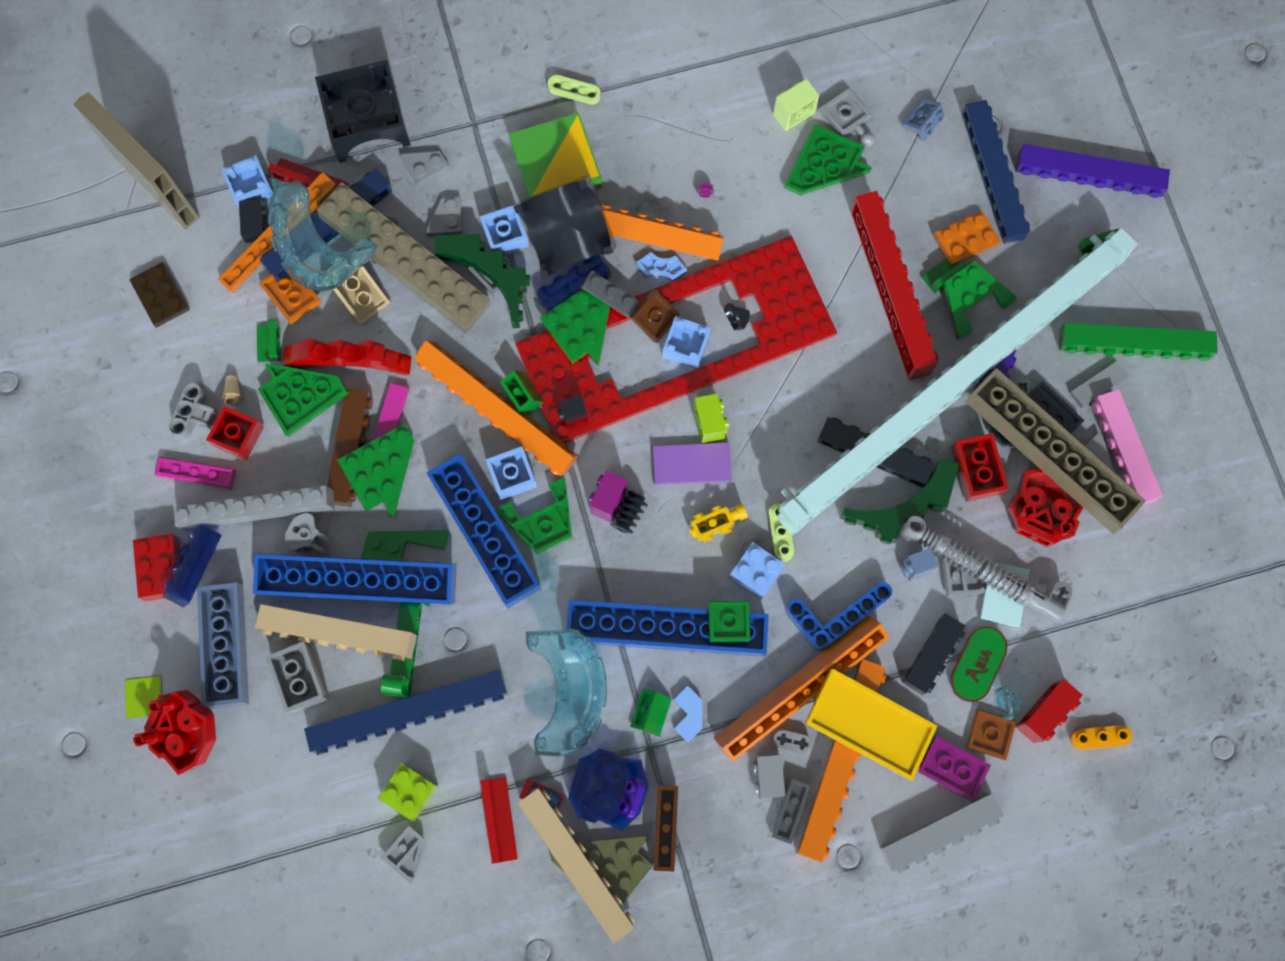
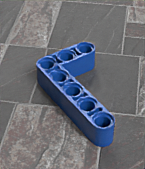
M885 582L877 584L825 626L821 625L805 603L799 599H793L786 607V614L815 650L821 651L886 602L892 595V588ZM879 588L884 589L886 597H880L877 590ZM862 601H869L871 609H865L862 606ZM798 605L801 612L799 614L793 613L791 606ZM848 612H853L856 615L855 621L848 620ZM803 621H811L813 628L810 630L804 628ZM838 624L841 628V632L834 633L831 629V625ZM816 637H824L825 645H818Z

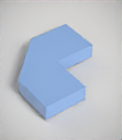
M687 686L673 700L688 714L674 730L689 743L703 727L702 699Z

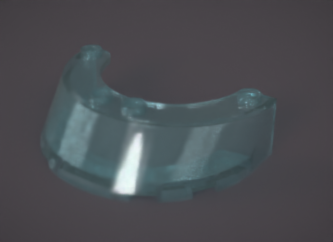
M297 180L275 185L268 214V224L272 226L273 236L270 238L274 251H278L283 261L281 265L297 283L310 290L322 292L333 290L341 286L372 258L378 245L369 238L361 239L355 247L348 251L334 249L323 241L311 219L309 191L301 182Z
M567 628L526 632L528 649L531 652L542 655L548 661L554 672L557 686V698L553 715L545 728L537 733L534 739L535 755L561 757L579 751L589 743L588 739L592 733L597 732L601 724L600 714L602 707L606 706L607 699L605 668L602 658L597 656L595 644L589 637L583 636L580 633L581 631Z

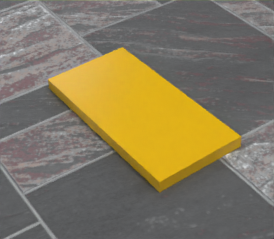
M833 668L829 670L804 723L909 781H913L937 728V725Z

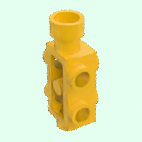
M742 503L734 506V509L729 511L727 506L722 508L719 505L712 508L710 514L705 516L703 513L695 515L690 523L689 531L692 538L696 537L698 542L703 540L705 543L714 539L716 534L721 533V535H725L731 532V528L734 527L733 521L738 519L741 521L748 518V515ZM719 519H722L724 521V524L719 525L717 521ZM700 527H705L707 531L702 533L699 529Z

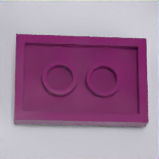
M935 736L917 772L974 802L991 765Z

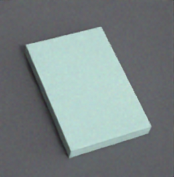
M991 561L993 564L997 563L998 567L1003 566V570L1008 569L1010 574L1014 572V576H1020V580L1025 579V582L1028 581L1029 569ZM985 585L986 593L983 596L980 619L1019 628L1024 606L1015 603L1014 598L1009 599L1008 595L1003 596V592L998 593L997 588L992 589L991 585Z

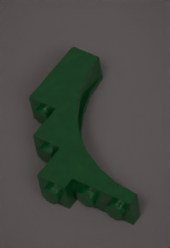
M480 234L434 235L435 256L441 261H452L467 265L489 278L500 290L507 302L512 328H520V322H523V310H520V304H523V293H527V286H530V274H526V268H508L507 258H504L503 251H485V243L481 241Z
M940 458L927 485L917 495L902 504L877 511H859L844 508L840 519L844 520V523L848 525H861L863 529L868 531L877 530L876 538L880 539L882 543H895L898 540L902 522L906 523L911 516H919L924 520L927 506L935 512L945 511L949 504L959 463Z

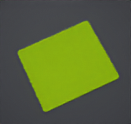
M160 676L125 680L127 719L150 715L151 712L148 706L151 704L150 701L157 700L158 695L161 694Z

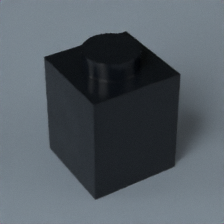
M581 395L559 402L560 409L557 412L560 420L565 421L566 426L588 418Z

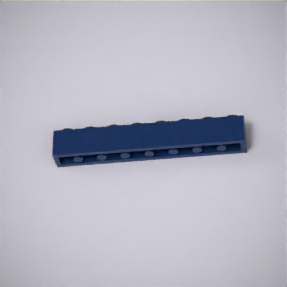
M987 100L965 104L962 116L1003 244L1024 240L1030 232V225L1024 217V206L1020 204L1019 191L1013 183L1014 176L1008 167V157L1003 152V142L997 133V123L992 118V108L988 106Z
M376 168L372 172L366 173L358 183L350 186L352 191L373 207L392 193L390 183ZM317 214L314 217H310L302 227L295 229L288 238L281 240L274 249L264 253L260 262L263 268L278 283L279 280L290 274L293 268L296 269L339 235V233L321 220Z

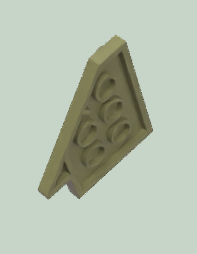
M647 836L581 842L587 851L584 855L588 860L593 859L599 868L596 871L600 878L604 876L611 885L608 890L612 895L617 894L622 903L625 902L653 867L649 861L638 853L648 840ZM553 857L551 861L564 872L555 857Z

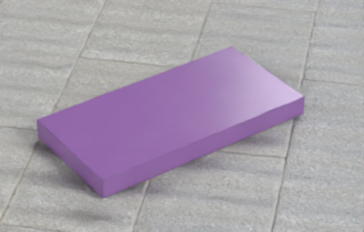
M730 442L653 446L655 485L732 481Z

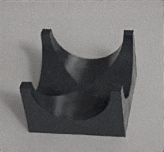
M388 60L315 77L330 142L340 163L347 161V154L354 147L371 140L390 139L400 142L403 147L411 146Z
M590 174L520 200L513 206L515 213L523 219L532 237L539 259V273L542 279L584 259L602 254L609 255L614 252L617 246Z

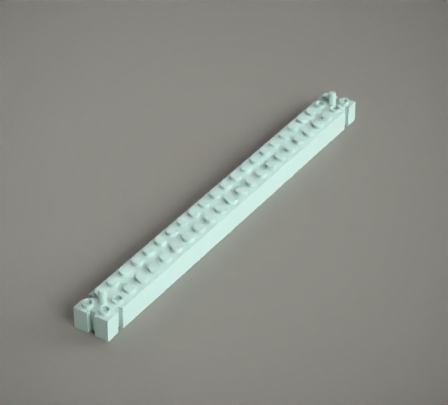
M1122 228L1117 233L1111 232L1104 242L1094 234L1089 239L1095 245L1090 254L1086 253L1083 255L1077 265H1071L1063 276L1059 275L1055 278L1049 288L1047 286L1038 293L1039 296L1035 299L1031 298L1022 310H1016L1011 315V319L1008 321L1004 320L994 333L992 331L983 338L984 341L980 345L976 343L966 356L964 354L960 356L952 368L948 366L938 379H932L927 384V388L924 391L919 390L909 403L907 401L898 408L899 411L895 415L891 413L884 419V423L880 427L878 425L869 432L870 435L866 439L864 437L859 439L851 451L847 449L840 456L837 463L835 461L831 462L825 468L826 471L822 475L818 473L814 476L808 487L802 486L796 492V496L785 487L781 493L786 500L780 505L781 508L778 510L780 512L777 517L778 521L792 536L795 535L809 521L813 520L977 384L1002 359L1006 358L1014 350H1018L1105 278L1113 269L1123 263L1138 244Z

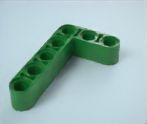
M400 602L396 630L411 632L417 635L412 658H405L404 661L392 659L390 675L383 674L381 692L387 696L410 697L422 603Z

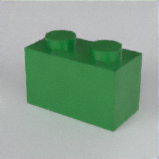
M513 370L500 381L519 412L531 414L544 403L524 372Z

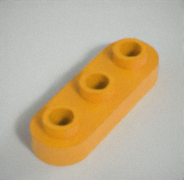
M1125 725L1078 729L1073 731L1070 736L1072 746L1078 750L1124 746L1132 740V732ZM1120 732L1125 734L1124 739L1120 737ZM1101 733L1105 735L1104 741L1100 739ZM1081 735L1085 737L1084 743L1080 741Z

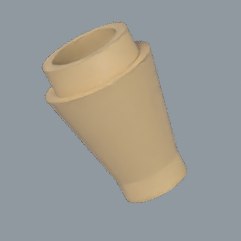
M229 375L226 377L222 399L227 405H237L242 398L238 378Z

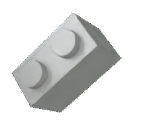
M782 755L756 757V761H753V773L757 774L758 782H754L755 795L759 794V799L785 797Z

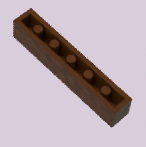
M348 389L350 393L343 397L327 487L334 490V505L352 507V502H355L357 495L337 460L366 444L367 436L365 429L369 427L370 416H368L369 409H372L373 398H371L368 391Z

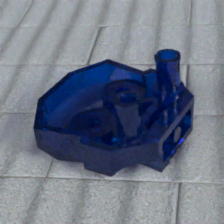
M600 748L590 755L580 758L568 796V800L574 807L579 819L592 823L600 820L623 831L641 814L648 789L642 760L617 758L614 752ZM613 771L619 772L617 779L612 778L611 774ZM593 776L600 787L588 791ZM631 777L642 778L645 782V790L636 816L633 818L621 816L619 803L622 799L626 782ZM605 801H609L611 803L609 809H605L603 807V803Z

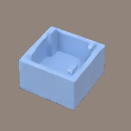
M256 155L221 169L238 207L239 201L261 199L263 201L275 196Z
M675 316L663 348L662 358L698 369L710 338L711 328Z

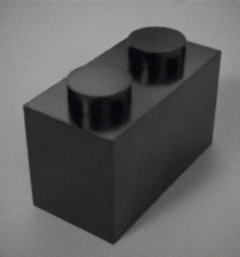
M261 199L239 201L240 236L245 243L254 242L269 227V223L266 221V217L269 216L268 206L264 205Z

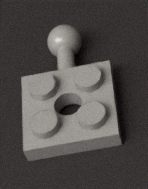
M849 88L820 107L822 115L839 135L844 137L855 129L861 137L863 146L871 147L875 143L874 134L866 132L861 126L862 123L871 118V113ZM848 110L850 115L844 116L840 111Z

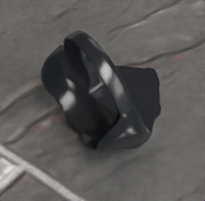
M727 303L723 310L731 322L733 330L745 329L747 323H749L750 311L734 306L732 303Z

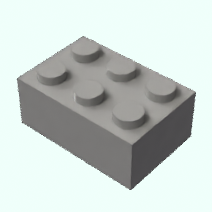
M303 641L265 656L286 714L292 715L329 700L308 643Z

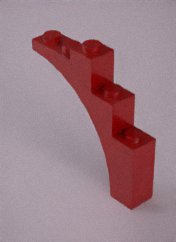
M309 338L284 347L282 365L301 370L319 366H353L378 369L407 376L410 375L412 356L387 349L384 344L372 340L353 344L341 339L323 343Z

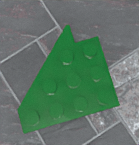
M814 125L784 188L801 196L869 174L872 167L858 162L865 146L818 125Z
M582 289L542 315L540 321L572 364L586 354L591 357L597 366L600 364L610 306Z
M268 363L265 366L272 379L258 388L284 434L289 437L350 393L342 379L338 376Z
M405 424L337 460L365 511L383 502L389 515H395L414 444V439Z

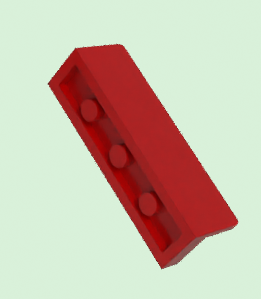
M283 158L279 159L277 165L270 163L267 169L272 178L305 190L322 173ZM325 174L337 186H339L341 183H344L347 186L346 181Z
M503 777L480 780L491 862L495 864L517 860L518 855L507 779Z

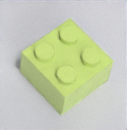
M807 79L802 82L798 81L792 88L787 91L783 90L777 95L773 116L782 128L787 131L815 114L819 94Z

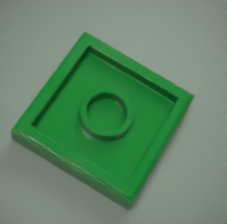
M709 601L710 642H750L749 601Z

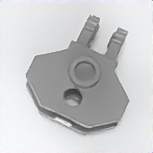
M307 512L294 517L284 534L286 547L295 552L310 548L326 554L327 550L316 545V542L319 538L323 539L326 543L331 544L333 542L331 538L319 531L317 518Z

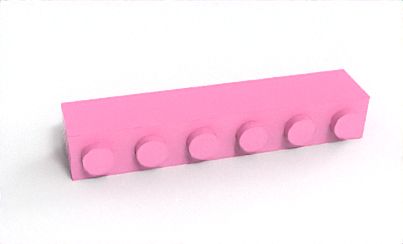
M1120 390L1097 396L1092 401V409L1098 415L1100 429L1107 437L1106 443L1113 452L1114 463L1120 469L1121 479L1146 500L1144 504L1157 501L1163 495Z

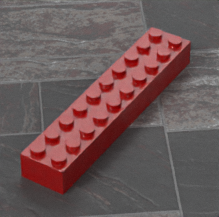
M873 191L856 196L850 212L904 369L910 381L930 375L936 367L939 358L937 352L933 351L931 345L932 337L926 331L925 317L920 314L919 300L914 297L913 283L908 280L907 266L901 260V249L895 243L896 235L894 230L890 228L889 215L884 211L883 198L879 197L878 191Z

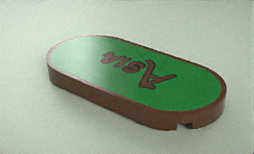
M984 626L976 629L969 635L950 676V685L954 694L959 699L965 702H975L983 699L989 693L1007 653V641L999 630Z

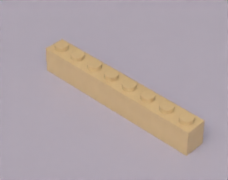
M260 604L254 627L261 630L260 634L273 636V633L280 634V638L289 640L293 636L298 637L300 642L310 643V640L317 641V645L326 647L330 643L335 644L337 649L347 650L348 647L355 648L354 652L362 654L372 651L374 656L384 658L388 654L393 655L392 659L404 661L405 658H412L417 635L411 632Z
M539 788L518 802L519 806L606 934L615 944L634 929L633 923H635V920L629 912L624 913L620 907L623 903L617 894L612 895L608 890L611 885L604 876L600 878L597 874L598 866L593 859L588 860L584 855L587 852L580 841L576 843L572 836L575 833L569 824L565 826L560 819L563 816L558 808L555 807L553 809L549 804L551 798L545 790L541 792Z

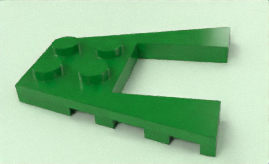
M449 530L370 531L367 534L361 558L402 560L407 542L445 550L450 532ZM422 603L427 607H430V603Z

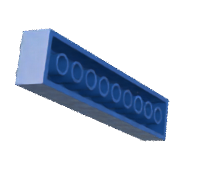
M260 553L255 554L253 594L453 604L455 603L457 563Z
M569 600L566 642L765 657L767 654L769 614L749 612L750 642H710L709 610Z

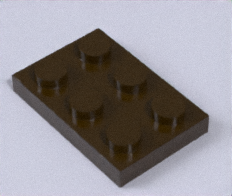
M163 262L129 279L156 328L190 310Z

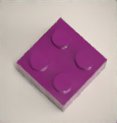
M606 470L604 475L599 476L596 483L597 491L596 493H591L588 503L592 515L612 523L613 517L616 516L617 510L628 490V480Z

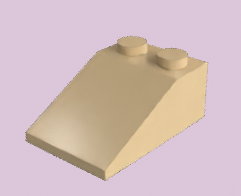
M353 257L325 278L360 325L390 304V301L357 257Z

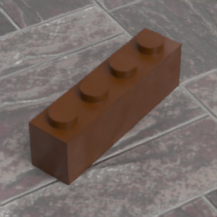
M657 786L654 871H675L678 786Z

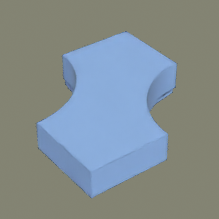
M649 252L635 262V265L646 278L661 275L673 282L687 273V268L677 256L659 258L652 252Z

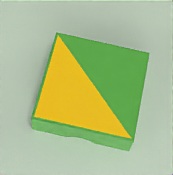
M579 113L509 133L510 144L518 167L522 172L528 197L588 174L591 176L595 189L602 187V177Z

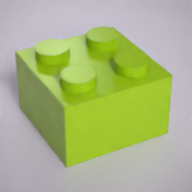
M718 393L695 398L693 410L701 444L723 441L725 434L728 433L727 428H729L727 417H723V400L718 398Z
M401 763L378 799L409 820L416 821L438 786L406 764Z

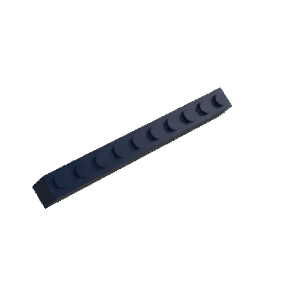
M497 670L304 728L309 752L316 753V755L326 754L330 748L342 749L348 747V743L356 741V744L368 741L367 737L373 735L376 738L387 735V731L395 729V732L407 729V725L413 723L415 726L427 723L426 719L433 717L434 720L446 717V713H462L469 706L478 708L484 706V702L492 700L493 703L502 701L504 696L508 695L503 674L501 670Z

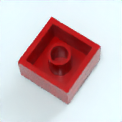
M223 406L206 441L213 447L247 461L264 426L252 417Z

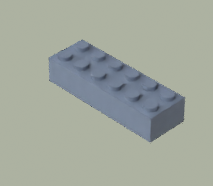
M237 582L197 587L202 705L209 709L248 705L243 586Z

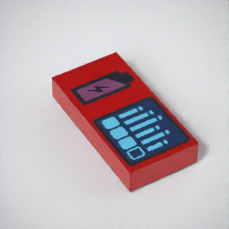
M526 780L519 798L524 799L539 788L541 792L545 790L551 798V801H549L553 809L557 807L559 810L565 796L564 794L532 780Z

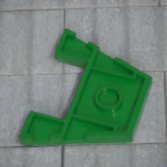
M976 261L970 262L942 282L947 303L950 305L951 320L955 325V336L957 339H961L974 330L964 312L992 293L1001 308H1005L1017 299L1011 291Z
M564 477L548 484L556 503L527 517L519 519L512 502L495 509L497 514L536 554L572 538L566 480Z

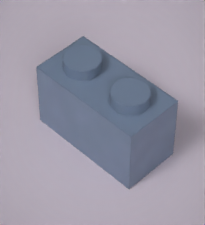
M929 548L909 555L902 562L901 570L904 577H908V580L911 581L932 573L938 567L932 549Z

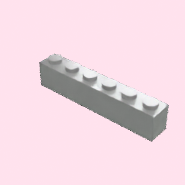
M986 794L974 800V802H970L880 849L891 871L901 873L910 868L908 864L914 861L919 864L928 859L926 855L932 852L935 855L946 850V845L950 843L953 846L964 841V836L968 834L974 836L982 832V827L986 825L992 827L1000 823L999 818L1004 815L993 794Z

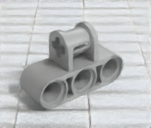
M189 383L184 387L169 423L170 432L180 440L189 438L195 425L211 429L210 423L214 414H217V410L203 405L206 393L196 383ZM194 391H198L195 397H191ZM191 408L190 413L184 415L185 410ZM180 426H184L181 432H177Z

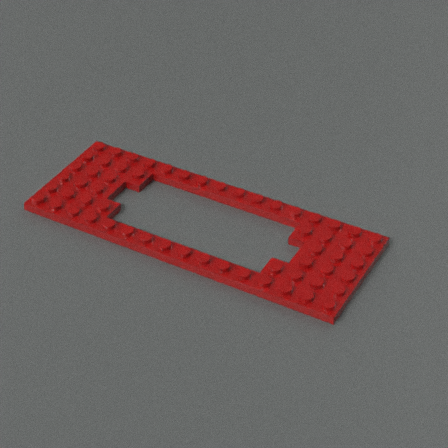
M792 235L655 288L669 304L731 281L739 300L753 295L763 315V320L751 325L759 345L625 398H620L613 379L600 384L597 383L588 359H591L588 354L572 364L548 330L516 342V348L528 377L544 402L540 406L552 434L563 443H567L836 336L837 330ZM651 290L634 296L639 301L636 309ZM610 307L606 329L631 319ZM581 395L588 418L566 426L565 421L560 420L557 412L560 409L559 402Z

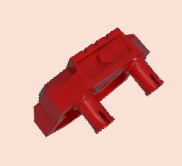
M1041 469L1027 470L1022 473L1017 494L1011 498L1007 508L1015 523V533L1032 539V541L1045 547L1074 537L1080 523L1077 518L1083 510V507ZM1035 496L1037 501H1033L1031 497ZM1059 508L1063 509V514L1059 512Z
M188 690L160 694L157 700H151V704L148 705L151 713L144 726L145 732L134 735V744L137 747L148 744L149 750L159 759L164 758L177 775L187 773L206 763L216 742L215 718L212 710L200 704L199 698Z

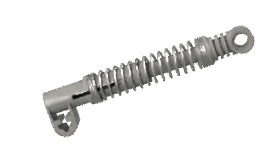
M911 516L902 526L900 533L903 539L908 542L919 541V544H923L924 547L928 546V549L931 548L935 556L939 557L942 554L941 560L947 558L948 564L952 562L953 567L958 565V570L963 569L964 573L969 571L970 577L975 574V580L980 578L981 583L986 582V586L991 585L992 589L997 588L998 593L1003 592V596L1008 595L1009 599L1014 598L1015 603L1021 606L1026 605L1056 623L1064 615L1072 596V588L1068 583L1058 581L1046 593H1043L1036 589L1035 585L1030 581L1020 580V576L1015 577L1014 572L1010 574L1008 569L1003 570V566L998 567L997 563H991V559L984 562L986 556L982 560L978 559L980 553L976 557L973 556L975 550L968 553L969 546L964 551L962 549L963 543L960 547L956 546L958 540L952 544V537L944 532L935 533L934 529L930 531L931 528H926L925 521L919 516Z

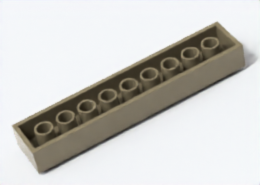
M341 183L317 209L321 220L464 333L468 332L490 306V299L344 183Z
M997 368L965 401L1112 534L1122 529L1146 502L1144 498Z

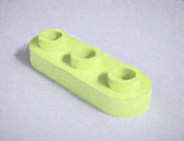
M554 75L548 80V89L554 95L590 105L598 103L601 98L600 89L596 85L560 75Z
M777 503L772 505L768 512L773 550L777 559L781 562H787L794 555L792 535L777 519L778 516L775 514V511L781 508V504ZM783 529L785 531V534L780 535L778 533V530ZM786 548L788 550V553L783 554L781 552V549Z

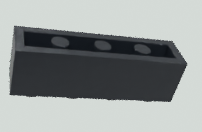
M944 613L938 620L902 683L921 695L927 692L931 693L936 685L933 681L937 675L941 676L946 668L943 665L947 658L951 659L955 653L954 645L956 642L960 643L966 633L963 630L966 625Z

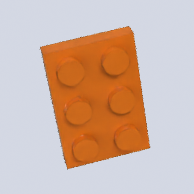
M983 211L941 229L933 235L951 266L993 248L1001 242Z
M295 268L285 278L279 280L278 283L271 275L259 283L291 325L322 303Z

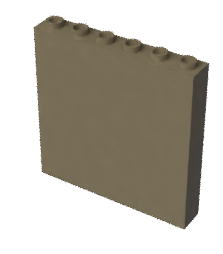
M89 92L79 97L73 105L113 157L185 230L199 219L198 215L166 170Z

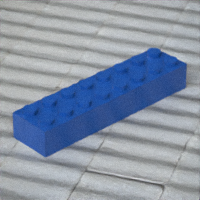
M461 453L427 472L428 477L506 608L509 609L541 589L540 584Z

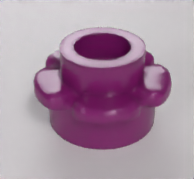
M700 183L696 192L700 194V197L709 198L714 194L713 185L710 183Z

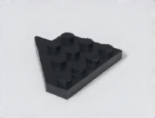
M1043 381L1027 395L1071 435L1085 421ZM995 428L989 431V434H994L995 440L1001 446L1015 447Z

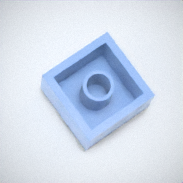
M513 206L480 216L482 228L491 251H503V255L529 247L519 215L515 213Z
M522 446L486 459L500 500L537 487Z
M752 542L731 572L729 578L762 600L783 570L785 564Z

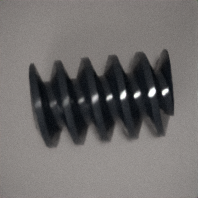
M628 490L629 496L624 497L626 503H621L620 507L622 510H617L618 516L613 517L615 523H610V525L623 533L633 534L630 526L637 527L634 520H641L637 514H644L641 506L648 507V504L642 495Z

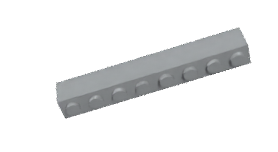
M324 485L174 507L175 527L187 531L299 515L306 512L334 510V490Z

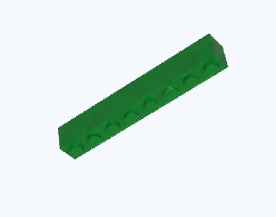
M1064 323L1059 329V351H1066L1069 354L1085 352L1087 355L1104 353L1106 356L1123 354L1125 357L1142 355L1144 358L1161 356L1162 359L1180 357L1181 360L1199 358L1200 361H1208L1218 353L1217 331Z

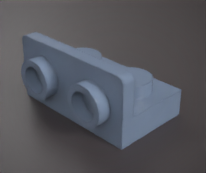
M923 97L902 123L904 129L918 133L920 140L925 141L944 118L942 104Z

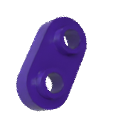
M631 777L626 782L625 790L619 803L621 816L626 818L636 816L645 790V782L642 778Z

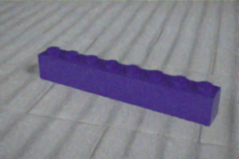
M1023 144L1018 153L1016 172L1023 175H1036L1044 179L1053 178L1061 182H1076L1079 185H1093L1096 188L1105 187L1114 191L1131 192L1135 195L1145 194L1153 198L1162 197L1168 190L1170 169Z

